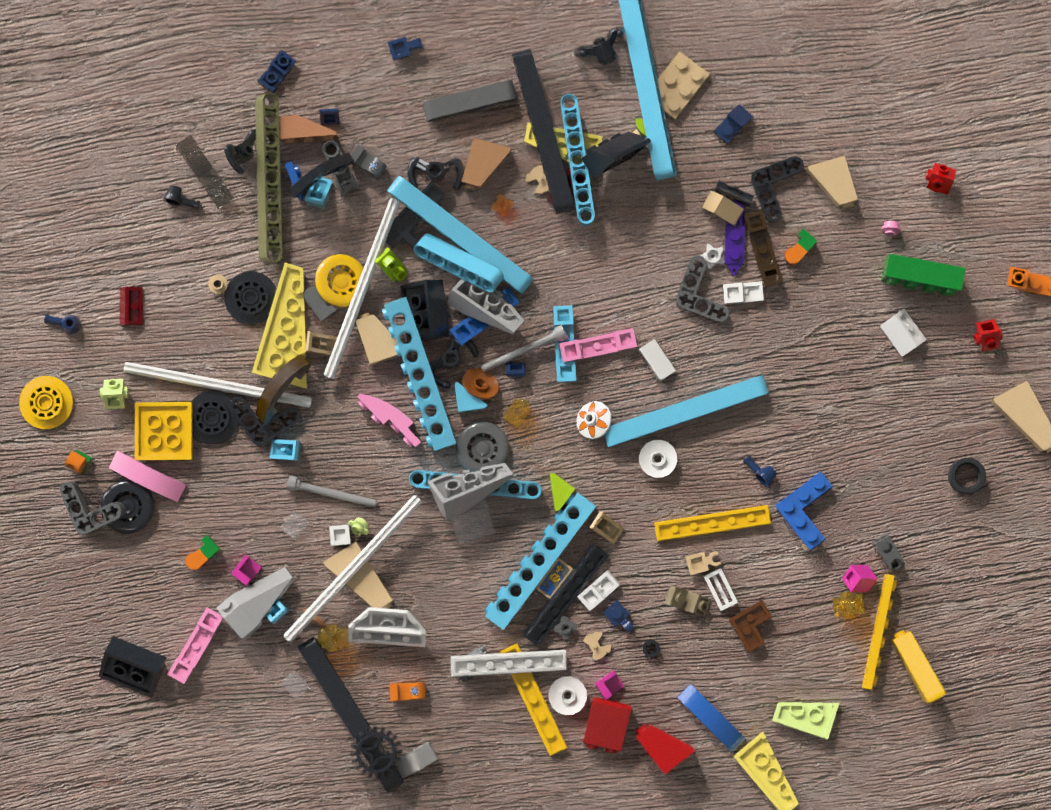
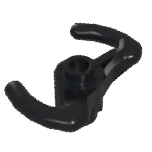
M621 26L610 29L605 38L602 36L595 39L593 45L577 47L574 50V56L577 58H583L587 55L596 56L599 63H602L603 66L616 60V53L613 49L616 36L622 37L625 34V28Z
M256 129L250 130L244 141L236 146L227 144L224 148L229 164L240 175L245 172L240 165L254 157L252 147L256 140Z
M419 157L410 160L407 172L408 181L415 188H418V184L415 180L414 172L415 168L418 167L433 182H440L444 178L445 173L455 168L457 170V178L453 189L456 191L460 189L464 175V167L460 159L453 158L446 163L425 162Z
M453 335L451 337V346L443 353L438 361L429 363L436 385L447 389L451 387V383L440 379L434 372L442 368L451 370L459 367L461 363L458 353L459 343ZM470 340L465 343L472 355L478 357L479 352L473 341Z

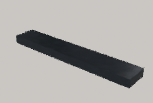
M592 544L522 635L539 647L609 555L595 544Z

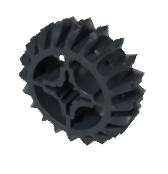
M374 726L372 733L369 727L366 728L367 735L362 731L359 732L362 739L360 740L355 737L354 741L358 745H351V748L356 749V752H350V756L356 755V759H353L351 762L359 763L355 767L356 770L360 769V767L363 768L361 775L368 771V778H371L372 774L375 773V778L379 779V773L381 772L384 778L387 777L386 770L391 774L394 773L391 766L398 768L399 765L395 763V760H402L401 757L397 756V753L400 754L403 750L396 749V747L401 745V742L394 743L398 736L395 735L390 738L391 730L384 734L385 727H381L380 732H377V726ZM378 736L373 747L362 746L366 739ZM383 738L391 745L392 754L383 750ZM379 743V752L385 755H378V758L373 762L374 753H371V750H375ZM360 751L370 756V767L363 762ZM387 758L391 760L385 767L375 769L379 759Z

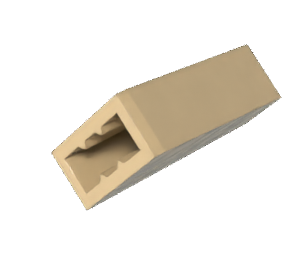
M1027 381L990 400L1040 452L1046 450L1048 453L1051 451V423Z
M354 542L323 563L338 577L359 555L362 549L357 542ZM367 560L346 584L371 607L388 609L392 606L390 602L394 600L369 560Z

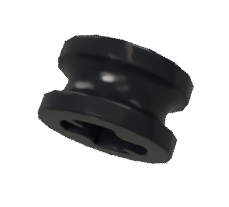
M647 640L643 644L642 650L647 657H654L659 653L660 647L655 640ZM653 643L656 645L654 648H657V650L649 654L646 652L648 649H645V647Z

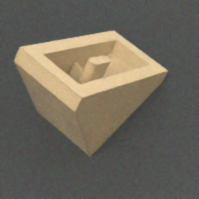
M713 191L710 192L702 206L703 209L734 226L744 211L742 207Z
M308 331L305 351L307 353L331 356L338 337Z
M601 511L589 527L612 544H615L624 530L622 526Z

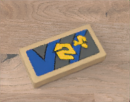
M558 557L535 588L550 599L573 568Z

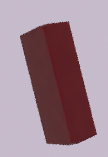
M125 286L120 288V326H143V287Z

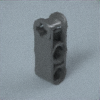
M327 141L323 145L322 150L327 161L343 155L335 141ZM331 146L337 148L334 155L327 154V149ZM349 167L344 168L342 172L333 173L342 197L349 191L359 189Z

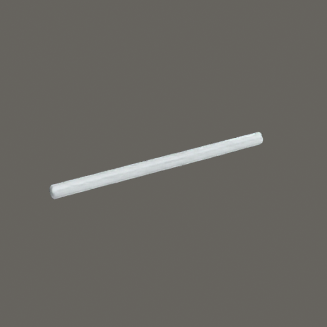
M391 198L389 200L325 369L324 376L328 378H334L377 265L374 260L380 257L400 202L397 199Z
M126 362L124 365V372L256 398H260L265 389ZM284 392L277 402L309 408L312 398Z
M414 495L284 634V637L289 642H292L421 504V500Z

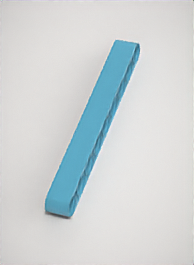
M398 176L387 190L388 193L462 250L500 269L504 275L503 281L523 295L534 280L528 273L401 176Z
M760 375L611 425L604 438L607 446L611 447L769 394V390L764 376Z

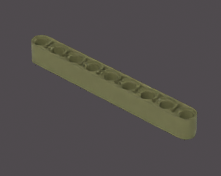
M271 92L258 96L255 101L259 258L264 264L275 263L282 258L278 97ZM265 98L269 101V106L265 104ZM266 117L269 119V126L265 122ZM266 136L270 139V144H267ZM267 155L270 157V164L266 161ZM267 174L271 177L270 183L267 180ZM268 193L271 195V202L267 199ZM268 212H269V213L271 214V216H272V220H271V221L268 219V216H267V215H268ZM269 231H270L271 234H272V239H271V240H270L269 237H268V232H269ZM269 251L273 254L272 259L269 257Z

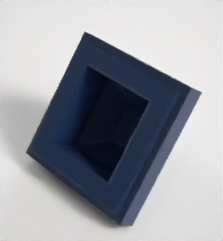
M319 109L322 126L340 125L339 109Z
M506 363V376L514 380L525 377V363Z

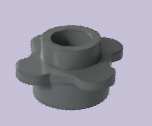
M563 616L560 619V623L554 626V631L563 635L564 639H569L572 631L577 629V625L571 623L568 617Z

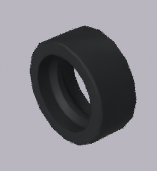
M962 458L951 465L948 471V481L955 491L961 494H971L983 487L986 481V471L978 460ZM962 465H971L977 470L978 480L971 487H963L956 480L957 469Z

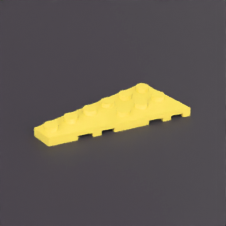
M284 263L252 369L254 374L272 378L279 369L296 356L302 354L306 358L304 276L302 267ZM306 374L301 380L295 377L291 385L307 389Z

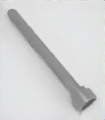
M563 325L555 327V330L552 331L553 333L483 364L481 367L482 371H489L552 341L560 340L562 342L568 339Z
M290 475L286 488L288 491L294 492V490L298 491L300 489L370 507L378 505V502L374 499L300 482L301 480L295 476Z

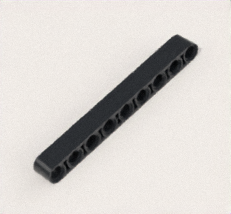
M531 48L512 53L514 66L555 213L560 214L575 210Z
M313 636L297 646L353 739L357 737L361 740L362 737L359 735V732L362 731L367 735L366 728L368 727L372 733V728L316 638ZM377 736L366 739L362 746L373 747L377 741ZM379 743L375 750H371V753H374L373 762L378 758V755H385L379 752ZM362 752L363 755L365 756L366 760H367L368 763L370 764V762H371L370 756H369L368 754ZM387 758L379 759L375 769L385 767L391 760ZM391 766L394 773L391 774L386 770L387 777L385 778L382 772L379 773V781L387 793L404 783V780L394 766Z

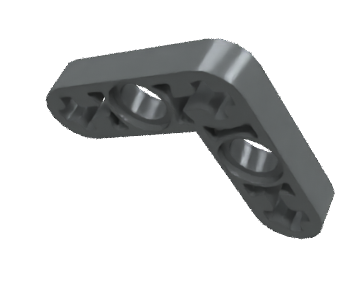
M694 256L691 258L676 296V304L687 311L716 322H723L729 316L727 307L696 295L707 263L704 257ZM698 259L703 264V267H699L697 273H701L700 277L696 274L688 273L689 269L694 271L695 265L692 263ZM694 277L697 281L696 286L688 287L686 279ZM687 295V299L693 301V297L697 298L693 309L689 308L691 306L689 303L682 305L679 297ZM698 302H706L708 309L705 312L698 311ZM711 304L715 305L714 310L724 309L725 317L722 316L718 319L717 314L713 312L711 316L707 315L711 309Z
M65 482L60 487L62 499L79 534L91 533L121 519L125 515L126 509L121 502L110 503L90 513L80 487L76 482ZM69 487H72V491L68 493L67 490ZM75 503H79L81 506L79 513L74 510ZM118 508L119 511L116 514L109 515L108 512ZM98 513L104 516L103 523L97 521ZM91 521L92 524L85 528L82 527L84 523Z

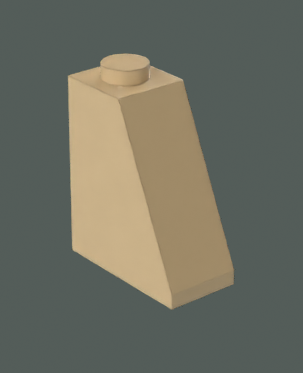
M845 156L807 167V173L837 207L842 206L843 209L854 206L858 198Z
M369 313L358 316L359 319L355 321L370 366L398 357L395 346L398 345L396 338H391L389 330L376 316Z

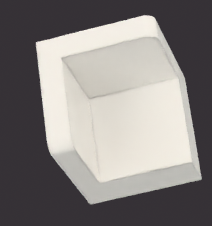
M350 525L329 526L331 546L351 544Z

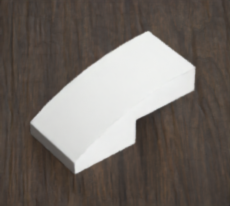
M762 281L723 284L725 304L765 301Z
M607 570L577 597L591 611L613 592L620 583Z

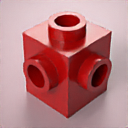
M934 163L932 170L928 169L925 180H928L926 188L948 195L955 179L956 169L944 164Z
M995 319L977 322L974 341L976 345L980 346L981 351L985 352L1001 348L1000 340H1003V334L1001 329L998 328Z

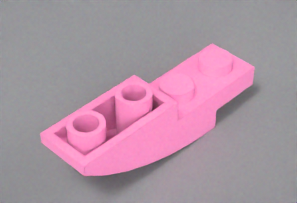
M359 394L357 396L360 399L358 404L365 411L369 409L373 413L371 417L378 425L381 422L385 425L391 421L390 426L396 433L402 432L405 436L403 440L409 447L414 445L417 448L422 443L409 430L414 423L400 410L383 400L369 395Z

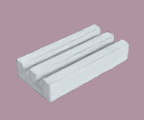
M721 568L703 576L720 611L738 603ZM718 573L732 599L731 602L728 601L716 577ZM710 577L713 578L725 602L723 606L711 584Z

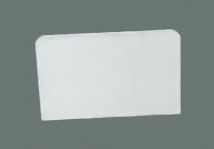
M905 309L880 326L901 356L906 355L926 340Z

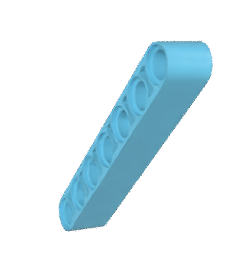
M566 94L561 99L560 107L577 220L582 226H590L594 221L595 212L588 168L584 162L576 165L572 161L575 156L583 158L586 155L578 100L574 95ZM572 100L575 105L572 108H566L564 102ZM568 119H575L577 125L574 127L568 126L566 123ZM572 137H577L580 140V144L573 146L569 140ZM583 175L586 180L584 183H577L575 177ZM585 193L589 199L586 202H580L578 195ZM588 212L591 214V219L583 221L580 217L581 214Z
M415 470L410 474L409 481L416 488L430 489L428 481L432 480L435 476H442L448 473ZM414 475H423V482L415 484L413 482ZM510 479L500 486L499 491L492 492L489 495L535 500L539 498L542 491L540 485L536 482ZM515 483L519 486V492L511 494L508 491V487ZM534 485L538 488L539 492L536 496L528 494L527 489L529 486Z

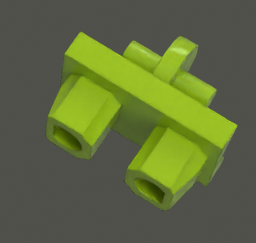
M388 247L384 253L380 254V257L374 260L393 282L396 280L401 282L408 275L406 272L407 268Z

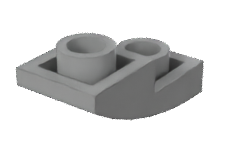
M427 742L401 756L402 760H395V763L399 765L397 768L402 778H405L438 759V756L430 742Z

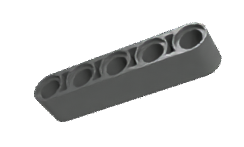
M507 80L423 102L422 105L426 121L433 122L517 100L513 81Z

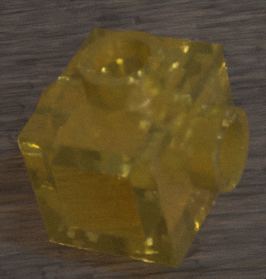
M851 591L839 593L840 597L832 598L835 617L843 616L844 620L855 618V614L865 613L862 593L851 595Z
M326 624V628H320L318 642L322 648L327 649V652L339 651V648L348 647V629L344 626L338 627V624Z

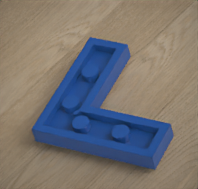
M819 472L775 505V508L810 552L826 541L821 532L803 511L833 488L822 472Z

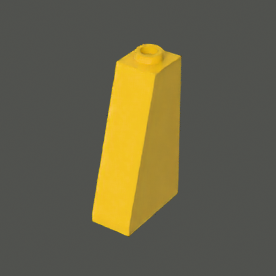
M901 630L894 634L895 638L891 641L923 702L930 703L945 695L943 687L911 631L905 632V630Z

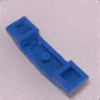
M509 287L501 292L503 299L513 307L520 303ZM468 317L449 332L462 346L491 325Z
M691 684L677 697L731 752L746 739Z

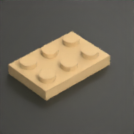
M680 51L658 78L664 112L674 120L710 75Z

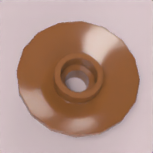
M472 368L463 375V386L473 397L488 400L498 393V382L490 372H484L481 368Z

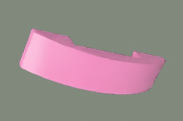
M631 328L596 337L559 343L563 362H570L635 348L637 343L634 330Z
M120 451L116 452L109 466L110 469L176 502L179 501L186 487V484L170 476L168 477Z
M209 608L205 609L195 630L167 675L185 684L223 619L220 614Z

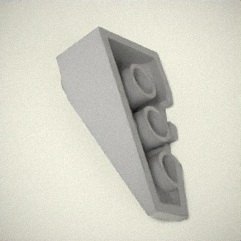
M461 279L451 290L447 303L467 316L511 334H514L524 323L519 313L511 304H508L503 299V294L496 289L493 292H487Z
M502 463L482 467L480 471L475 472L464 470L463 474L453 476L452 473L444 474L428 481V485L439 510L446 520H449L468 511L514 476L508 466Z
M284 567L230 595L217 607V610L240 638L245 641L261 626L262 618L266 613L270 614L273 609L271 606L276 599L283 596L294 581V578Z

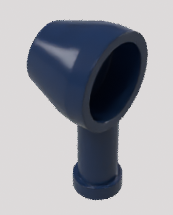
M46 314L44 318V323L62 326V329L68 334L77 333L81 327V321L75 315L58 318ZM69 320L73 321V325L71 327L67 326V322Z
M750 455L743 461L755 473L756 478L762 485L768 488L773 483L777 473L771 466L761 469L752 460Z

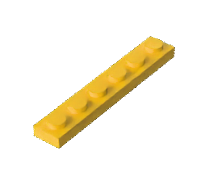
M884 574L862 688L872 690V686H876L877 683L875 670L881 663L879 651L880 648L884 647L885 637L882 636L884 629L887 630L889 618H886L887 611L892 608L893 599H890L891 591H895L897 582L894 580V575Z

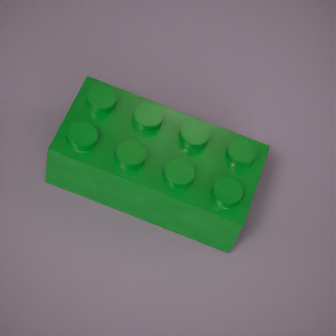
M889 254L884 260L881 281H885V284L890 286L902 284L906 289L915 290V288H923V292L934 293V291L942 292L941 295L953 297V295L962 291L966 268Z

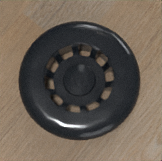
M247 271L240 273L229 282L225 291L224 300L226 308L230 315L241 323L257 324L268 319L277 289L272 280L260 272Z
M207 391L199 394L191 401L193 402V437L205 444H219L228 440L234 434L239 421L230 409V401L232 399L229 396L218 391ZM225 414L227 415V419H226V420L223 419V418H224L223 415H225ZM206 429H211V432H206Z
M122 480L112 484L105 491L100 507L114 503L116 499L126 509L124 517L108 524L111 529L119 533H135L143 529L150 522L154 512V500L146 487L132 480ZM114 510L111 511V512H108L109 515H111V514H116V513H114Z

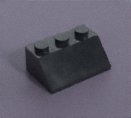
M629 131L622 135L619 132L611 137L610 141L605 139L598 144V147L593 145L587 149V154L582 158V161L593 178L630 160L651 142L650 138Z
M423 280L400 286L402 298H407L421 341L449 337L443 280ZM406 333V340L410 342L412 337L409 333Z
M113 636L104 651L98 676L152 698L167 657Z

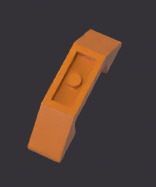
M1010 267L1006 286L1022 292L1051 297L1050 276L1029 273V270Z

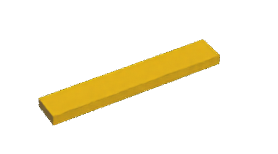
M765 505L654 522L658 542L771 524L769 507Z
M518 643L500 651V653L521 652ZM510 673L549 755L552 756L567 749L532 673Z

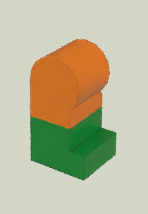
M804 228L797 235L800 239L797 244L787 249L784 254V261L789 265H796L817 242Z
M76 449L75 452L72 451L69 454L64 465L83 475L93 458Z
M209 535L201 539L204 543L202 547L186 557L185 562L188 568L193 570L201 568L221 550Z

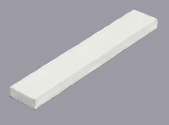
M566 650L451 656L452 677L567 670Z

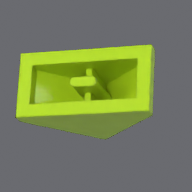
M550 473L555 512H558L575 488L555 473Z

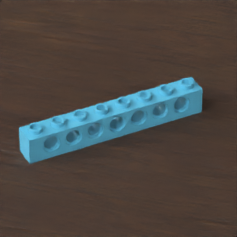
M404 297L384 304L385 309H382L385 320H390L392 327L388 329L391 338H396L398 343L395 349L398 357L402 356L404 363L401 364L404 375H409L410 382H407L410 393H415L416 400H413L416 410H421L423 418H420L423 429L427 428L429 436H426L429 448L433 447L434 451L456 444L407 298ZM401 314L405 317L404 324H395L394 318L396 315ZM403 333L411 335L412 338L409 343H403L400 340ZM415 351L418 354V358L415 361H409L407 359L408 352ZM420 369L424 372V376L422 379L417 380L413 377V372ZM421 388H428L430 395L426 398L419 395ZM428 406L436 408L434 415L429 416L425 413ZM440 424L443 429L441 433L435 434L432 432V426Z
M579 493L576 495L571 494L565 502L568 504L564 511L559 510L554 517L557 521L553 526H547L542 533L545 537L541 542L539 540L535 542L531 548L533 553L530 557L525 556L519 564L522 566L518 573L514 571L508 578V581H510L509 585L506 588L502 586L496 594L499 597L495 603L490 602L484 610L487 612L485 617L501 629H505L596 506ZM575 508L579 511L577 519L569 518L568 511ZM559 524L567 526L568 531L566 534H558L556 528ZM548 539H553L556 542L554 550L546 549L545 542ZM539 554L545 559L544 564L541 566H537L533 562L534 557ZM523 571H532V580H523ZM514 585L521 587L522 592L518 597H514L510 593V589ZM501 601H507L510 604V609L507 612L500 611L499 603Z

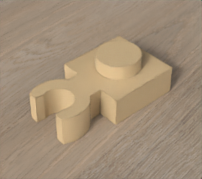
M714 551L708 557H705L704 552L686 556L690 575L709 571L708 565L710 564L712 566L720 565L721 561L713 562L712 557L719 553Z

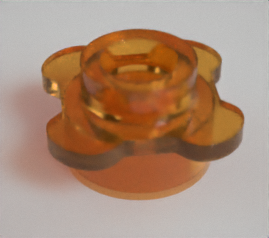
M499 194L496 202L491 205V209L505 217L508 215L509 209L514 206V202L506 199L503 194Z

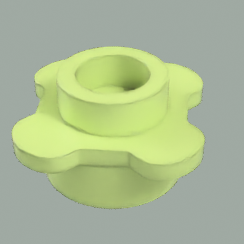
M358 517L355 521H349L348 524L354 534L358 536L362 534L368 535L369 525L364 519Z

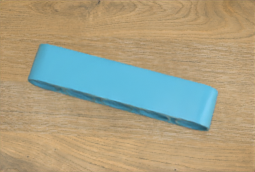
M425 234L414 246V252L418 257L487 292H493L504 278L500 269L431 234Z

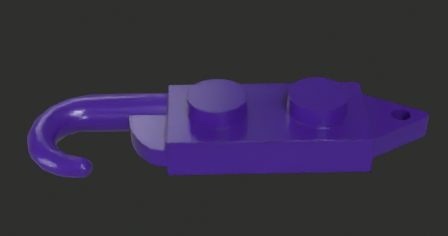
M735 200L732 201L744 209L742 203ZM745 210L735 226L728 222L725 226L724 264H727L733 276H735L740 266L744 265Z

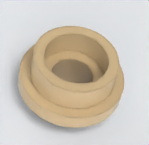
M214 275L210 278L208 286L213 293L221 294L226 291L228 282L224 276ZM221 281V286L215 287V282Z

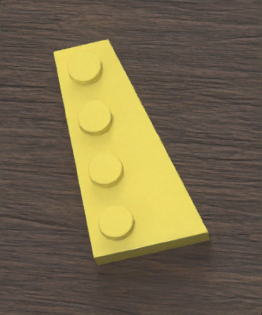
M528 123L524 143L537 148L531 123ZM553 127L561 158L569 162L564 129ZM583 133L585 153L593 145L598 147V144L602 142L603 136ZM572 137L569 140L573 146L580 144V140L577 137ZM575 156L572 159L576 165L583 162L580 156Z
M762 731L733 757L778 810H792L799 803Z

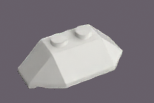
M368 608L349 625L348 642L425 647L426 630L408 610Z

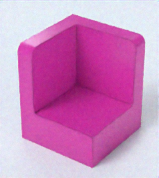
M245 555L231 574L245 585H249L262 567Z
M851 565L842 579L851 592H869L877 577L868 565Z
M614 670L595 682L605 699H608L612 694L624 687V684Z

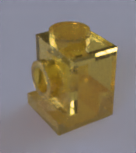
M515 398L504 414L503 419L519 429L531 411V408H529L530 403L523 398H520V400ZM516 408H520L522 410V413L520 415H516L514 413Z

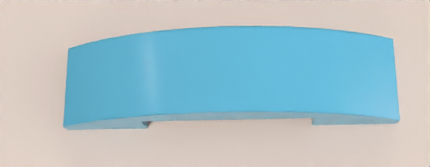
M572 305L553 306L554 330L555 327L563 325L568 339L562 342L555 340L557 382L576 381L575 361L563 362L559 343L574 340Z

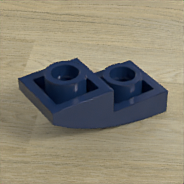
M281 50L272 60L268 69L258 79V84L269 92L274 93L297 61Z

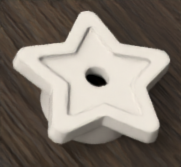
M707 244L706 252L700 256L705 258L708 268L711 269L715 263H724L721 257L723 248H713L710 244Z

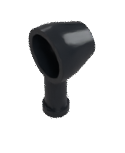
M170 186L163 198L168 204L176 206L185 205L195 208V210H198L200 204L199 200L195 201L184 198L182 188L178 186Z

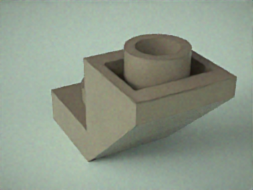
M670 585L664 604L705 617L711 599Z

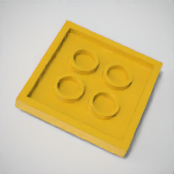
M193 402L135 403L136 461L193 460Z

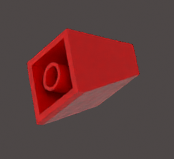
M593 696L583 743H586V747L597 749L600 746L604 747L606 752L616 754V751H621L632 706Z
M644 723L636 729V738L664 774L696 751L691 745L652 724L646 725Z

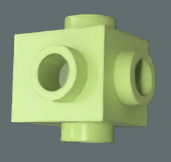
M123 379L104 380V386L100 388L101 400H104L105 410L125 408V399L129 397L128 386L124 385Z

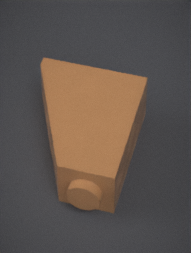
M474 138L462 178V185H465L464 188L476 191V188L481 189L510 155L511 148Z

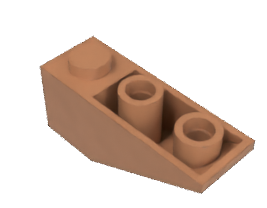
M298 115L279 116V138L285 145L295 144V141L302 140L303 143H313L315 139H322L323 142L333 141V138H338L336 131Z

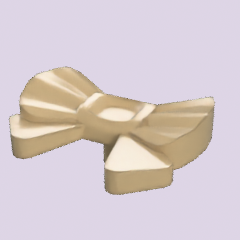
M542 166L535 167L530 174L526 175V182L536 179L539 182L535 193L542 194L549 191Z
M594 632L583 639V642L588 644L593 652V660L601 659L606 655V652L610 653L611 644L600 647L598 640L602 636L601 632Z

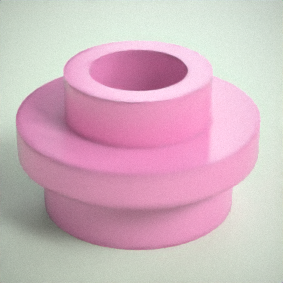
M886 221L884 226H882V232L887 236L893 237L901 232V228L896 221Z

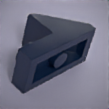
M739 104L713 132L728 144L753 116Z

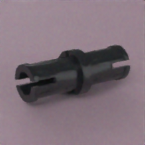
M720 180L714 192L725 195L729 200L738 201L748 207L754 195L739 190V187L730 186Z

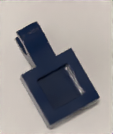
M405 36L388 42L393 61L412 56L410 50L423 47L420 38L407 42Z
M618 600L603 612L615 627L620 623L628 633L634 629V626L626 619L630 613Z

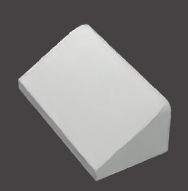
M655 339L639 349L659 381H662L676 371Z

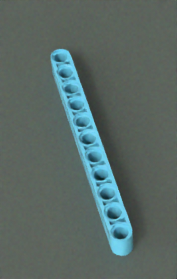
M619 0L646 136L651 140L648 146L654 175L657 181L675 177L677 172L642 1Z

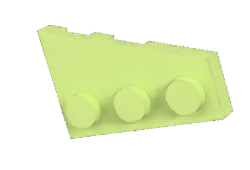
M778 702L772 722L828 740L839 703Z

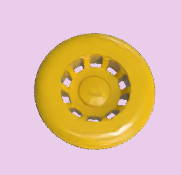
M344 254L332 255L326 258L316 271V288L321 297L329 304L338 307L350 306L364 268L360 262L351 256Z
M41 376L31 380L23 388L19 406L22 416L29 424L39 429H52L67 420L72 411L73 398L70 389L63 381L52 376Z

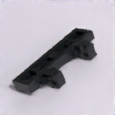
M433 181L421 191L439 206H441L439 201L446 195ZM405 207L393 220L385 242L392 249L399 242L402 244L407 242L414 248L418 241L411 235L414 232L412 228L422 218L408 207Z

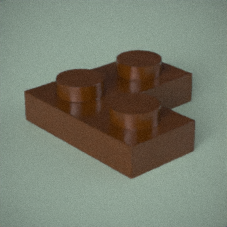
M763 600L729 618L731 625L748 653L765 643L755 627L772 617Z

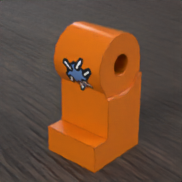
M425 682L389 684L390 701L426 698Z

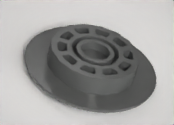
M476 422L467 426L460 433L456 442V455L460 464L470 472L480 471L482 467L502 464L507 461L509 441L506 434L497 425L489 422ZM485 434H488L491 437L488 439L485 437ZM474 437V442H470V440ZM492 439H495L497 443L493 444ZM495 447H498L497 452H494ZM469 453H472L474 457L471 458ZM492 455H495V458L491 460L490 457ZM475 459H479L480 463L475 462Z

